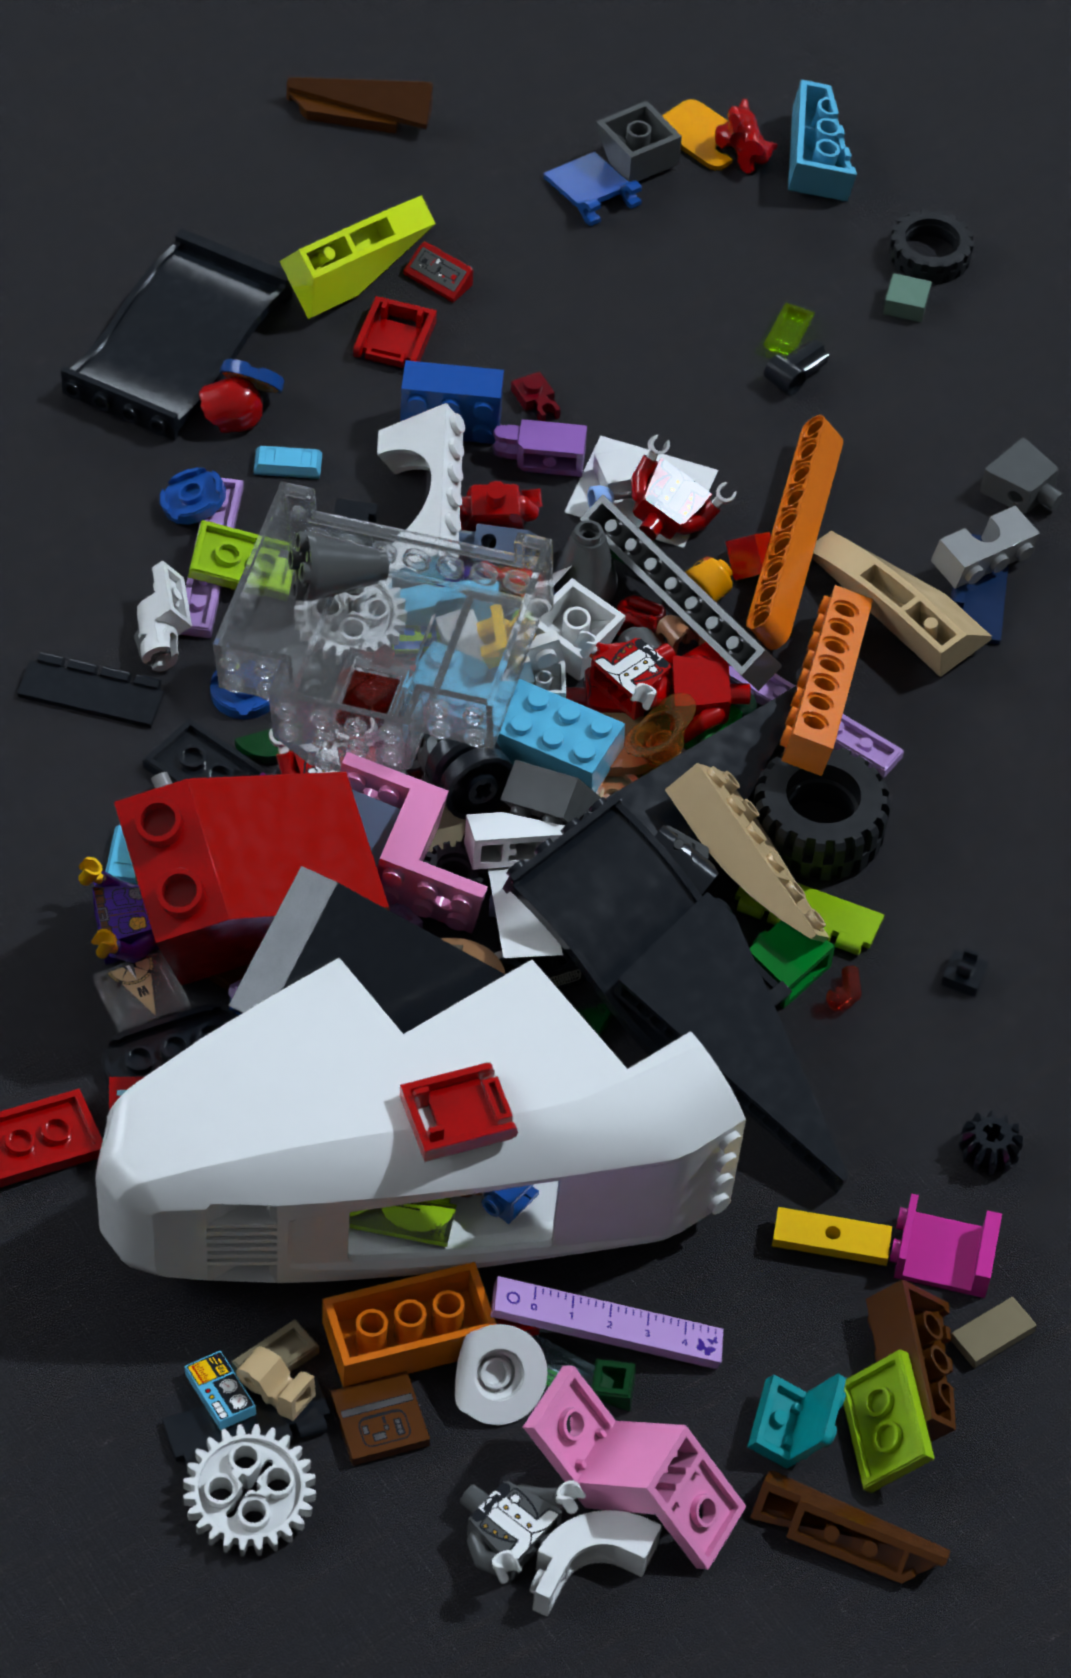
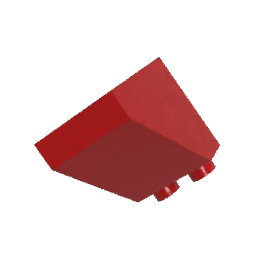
M346 772L189 778L114 802L155 942L181 986L250 964L301 866L344 885L390 911Z

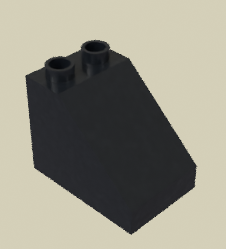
M301 866L228 1006L240 1013H244L272 995L340 958L399 1030L405 1034L506 974L344 885Z

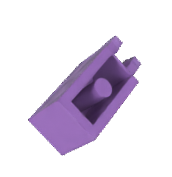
M521 419V426L500 424V426L493 430V436L496 441L493 445L495 455L501 458L517 459V466L522 471L582 477L586 451V425Z

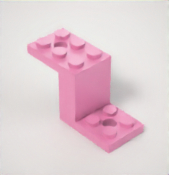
M347 752L340 772L347 773L351 788L401 809L377 866L388 904L399 903L409 907L414 914L420 917H430L445 923L453 930L466 931L472 934L488 887L423 862L438 830L449 791Z
M562 1366L523 1426L524 1430L565 1482L570 1480L578 1482L586 1495L584 1499L578 1498V1500L586 1509L617 1510L656 1515L697 1569L709 1570L747 1507L686 1425L616 1421L575 1366ZM569 1415H571V1417H570V1427H571V1431H570V1432H568V1430H567V1419H568ZM700 1505H701V1512H702V1515H703L701 1519H700V1516H699V1508H700Z

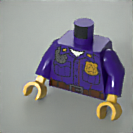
M86 857L78 866L80 870H83L79 874L78 880L84 886H88L92 882H94L95 886L92 887L98 931L91 940V943L99 945L96 955L104 959L105 964L121 960L136 963L152 951L159 949L154 939L139 885L120 880L102 871V865L96 858Z

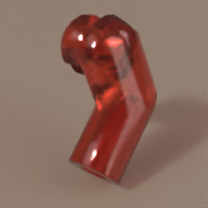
M856 966L844 967L841 970L843 987H835V992L831 989L827 992L826 1001L832 1010L838 1012L845 1011L861 999L860 972Z

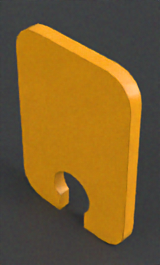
M693 99L683 101L662 115L682 136V151L711 170H723L732 164L733 159L715 149L717 147L714 137L715 129L718 125L728 122V120L700 101Z

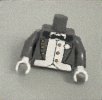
M570 1480L561 1484L559 1488H544L522 1484L515 1485L509 1481H504L491 1495H488L475 1484L468 1487L460 1499V1504L473 1513L468 1520L467 1544L475 1567L497 1575L500 1583H511L535 1558L544 1540L561 1525L562 1511L560 1509L565 1508L570 1514H574L578 1510L574 1499H584L586 1497L578 1482Z

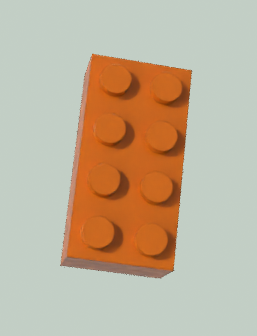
M475 1262L323 1299L322 1323L343 1387L405 1371L409 1374L457 1362L463 1340L468 1333L485 1326L497 1324L495 1318L491 1317V1306Z

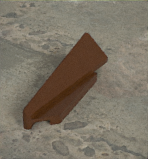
M288 77L286 82V99L288 101H295L300 107V114L306 120L396 134L399 122L427 129L432 112L433 83L429 81Z
M772 1470L768 1472L762 1484L750 1517L754 1520L789 1527L787 1538L899 1583L911 1580L917 1574L936 1566H945L950 1555V1550Z

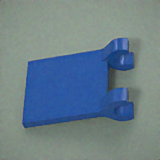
M595 152L544 173V179L578 208L583 220L589 226L601 222V217L595 212L601 209L600 202L621 194L623 201L631 209L642 204V200L636 195V193L642 191V186L637 181H627Z

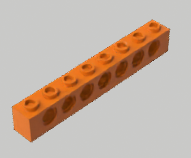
M837 585L834 586L830 597L823 596L817 612L818 616L812 629L813 633L807 646L808 651L801 667L802 671L796 685L797 689L790 705L791 709L785 723L786 727L779 744L785 747L782 762L822 776L834 749L870 614L872 598Z

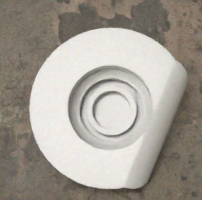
M505 1324L489 1325L468 1333L461 1346L456 1370L455 1401L458 1408L472 1418L491 1425L509 1424L526 1416L538 1404L547 1382L546 1359L539 1344L525 1331Z

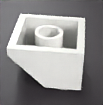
M571 578L528 622L534 625L536 635L556 630L565 661V671L580 681L584 678L585 669L591 667L592 660L590 657L584 659L580 655L581 649L572 645L580 631H588L597 638L598 642L610 644L622 626L625 615Z

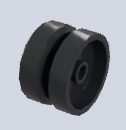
M473 727L453 732L437 743L428 756L425 771L430 784L449 791L445 802L447 809L455 817L466 820L467 814L493 813L505 804L500 799L513 764L487 730Z

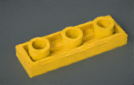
M778 1207L772 1246L887 1266L892 1226Z

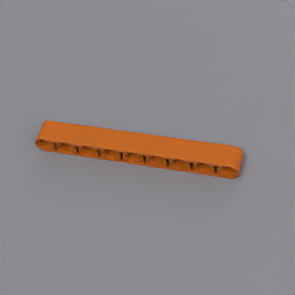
M817 415L808 420L801 430L746 621L748 629L768 650L780 648L791 635L844 442L841 435L823 415Z

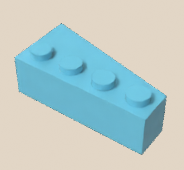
M801 80L792 108L788 190L848 201L857 173L855 167L851 166V153L849 147H846L844 142L845 132L843 125H839V112L831 85Z

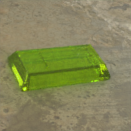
M785 303L763 346L767 350L785 356L789 355L799 346L815 312Z

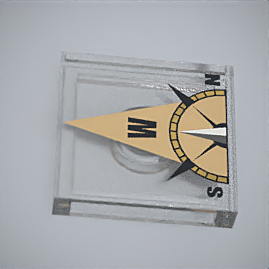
M160 950L146 955L136 963L126 962L93 974L94 983L119 1032L191 1009V1004Z

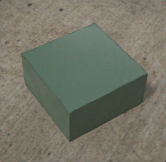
M893 273L883 314L922 322L932 281Z

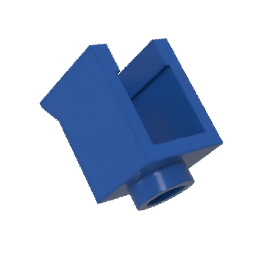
M534 1185L484 1192L485 1198L481 1203L486 1212L491 1216L500 1217L510 1224L539 1195V1191L533 1187Z

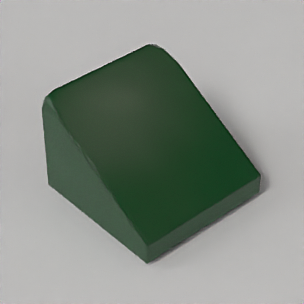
M596 1359L591 1389L602 1402L621 1410L631 1411L635 1385V1363Z

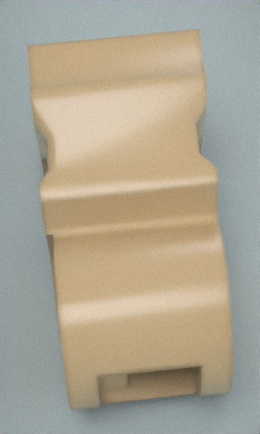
M256 1347L252 1354L236 1370L237 1377L249 1390L261 1394L266 1404H272L276 1407L280 1416L286 1417L291 1421H294L316 1396L314 1376L306 1372H299L292 1379L290 1371L282 1358L264 1347Z

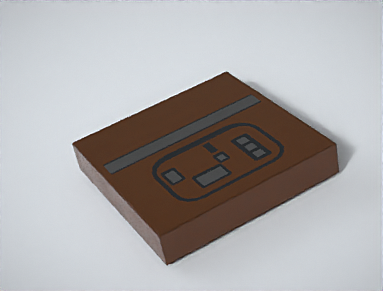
M407 1371L330 1391L331 1402L352 1466L430 1446V1437Z

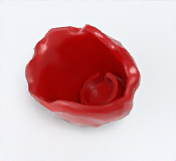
M239 377L227 378L205 385L199 391L200 407L204 412L205 418L218 426L221 433L247 431L256 426L261 420L263 398L250 380Z

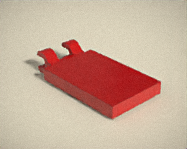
M80 1088L0 1111V1187L99 1158L103 1139Z

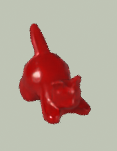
M744 98L741 100L739 107H730L728 110V122L717 126L714 137L717 146L721 148L732 146L735 148L741 170L746 174H750L754 171V163L763 165L769 161L772 152L777 148V144L764 140L758 128L756 117L749 109L748 99Z

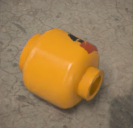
M706 556L685 571L715 602L721 600L732 589L730 577L732 576V570L722 559L717 561L712 557Z

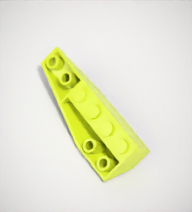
M421 195L305 246L279 262L307 318L310 319L358 296L436 223Z

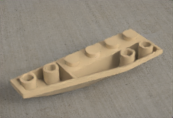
M833 531L828 532L816 541L812 559L845 589L872 598L873 602L870 612L940 677L992 639V636L945 593Z
M696 763L665 789L700 842L709 848L711 856L753 899L780 920L808 938L821 942L829 939L824 929L826 926L825 921L816 910L811 908L805 898L804 891L794 880L769 836L758 821V810L748 799L744 800L737 789L740 788V785L730 772H723L714 766L708 767Z

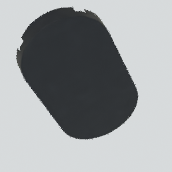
M204 1005L122 1031L110 1040L109 1046L103 1053V1075L108 1084L109 1077L147 1076L204 1036L239 1015L231 1010L230 1013L221 1010V1006Z

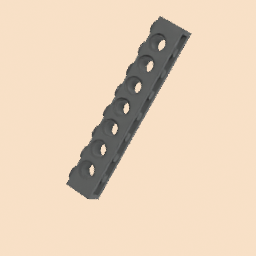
M604 495L580 518L581 521L592 520L599 523L606 535L609 548L758 691L782 667L762 645Z

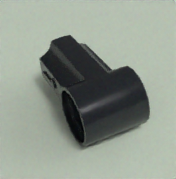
M818 340L807 341L786 357L783 354L775 355L767 364L764 370V377L788 395H794L801 389L809 375L827 363L828 354L824 349V345Z

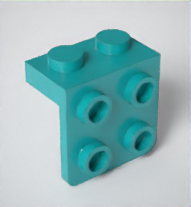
M774 1374L765 1379L747 1447L786 1469L801 1460L807 1459L811 1454L823 1447H828L833 1442L837 1433L835 1422L838 1411L846 1398L844 1391L846 1378L836 1374L808 1392Z

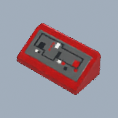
M426 241L418 247L403 271L404 275L453 303L473 286V269Z

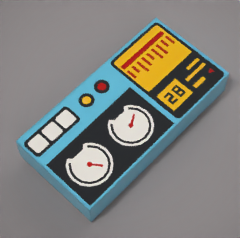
M221 1351L184 1366L186 1377L220 1430L256 1415L255 1404Z

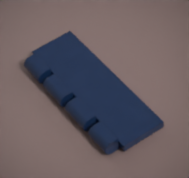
M972 534V536H973L974 538H976L977 540H980V541L984 542V541L981 539L982 536ZM1009 565L998 573L991 572L983 576L974 584L967 583L956 589L952 586L951 599L992 636V639L988 642L990 644L1000 645Z

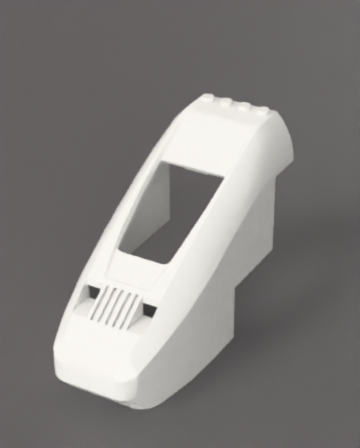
M338 958L204 1036L142 1078L120 1096L107 1116V1125L96 1170L99 1229L120 1259L134 1269L172 1278L267 1283L324 1282L426 1274L475 1262L477 1268L652 1243L674 1236L709 1214L713 1213L716 1215L727 1208L731 1202L746 1118L722 1072L691 1031L627 1069L533 960L403 1034L343 961ZM482 1063H492L495 1071L493 1077L498 1076L512 1111V1122L517 1126L518 1135L507 1141L424 1162L399 1096L400 1085ZM429 1106L418 1109L426 1132L430 1127L436 1126ZM534 1185L533 1187L539 1191V1195L510 1224L500 1217L491 1216L486 1212L481 1203L485 1198L484 1192ZM482 1193V1196L473 1195L469 1198L458 1197L463 1195ZM452 1197L451 1204H457L447 1247L349 1228V1213L354 1211Z

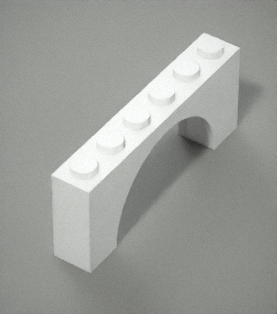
M447 403L381 429L378 433L377 455L394 474L409 470L431 471V487L422 510L413 523L400 536L379 549V552H386L389 558L387 580H392V590L400 589V591L413 589L458 571V556L460 555L459 531L461 530L460 506L462 505L461 481L463 480L462 456H464L463 432L465 431V424L462 417L458 413L455 414Z

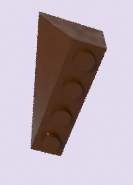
M902 1279L866 1298L869 1314L867 1321L873 1333L876 1347L874 1355L877 1362L899 1349L909 1354L930 1442H933L956 1430L954 1388L947 1382V1375L953 1372L952 1359L945 1354V1344L951 1341V1331L947 1325L944 1326L943 1319L944 1316L950 1314L949 1303Z

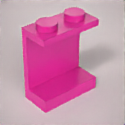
M911 1194L908 1208L900 1207L896 1229L902 1230L903 1233L901 1240L894 1239L889 1261L896 1263L894 1278L985 1298L991 1279L1002 1214L987 1210L982 1227L916 1212L919 1195Z

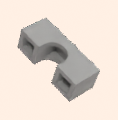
M1013 506L990 517L981 537L984 542L974 538L966 528L940 539L931 562L956 589L967 583L974 584L991 572L998 573L1007 565L1017 560L1021 562L1028 559L1035 550L1034 545L1040 533L1016 506Z

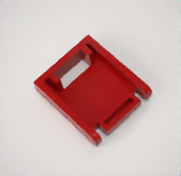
M376 296L355 342L353 357L360 358L362 353L365 352L366 360L404 368L405 360L420 362L437 322V310ZM390 315L415 321L416 326L390 321L387 318Z
M482 1063L400 1085L399 1096L424 1162L507 1141L518 1135V1129L516 1124L512 1122L513 1114L498 1076L493 1077L495 1071L492 1063ZM429 1106L436 1126L430 1127L426 1132L418 1109Z

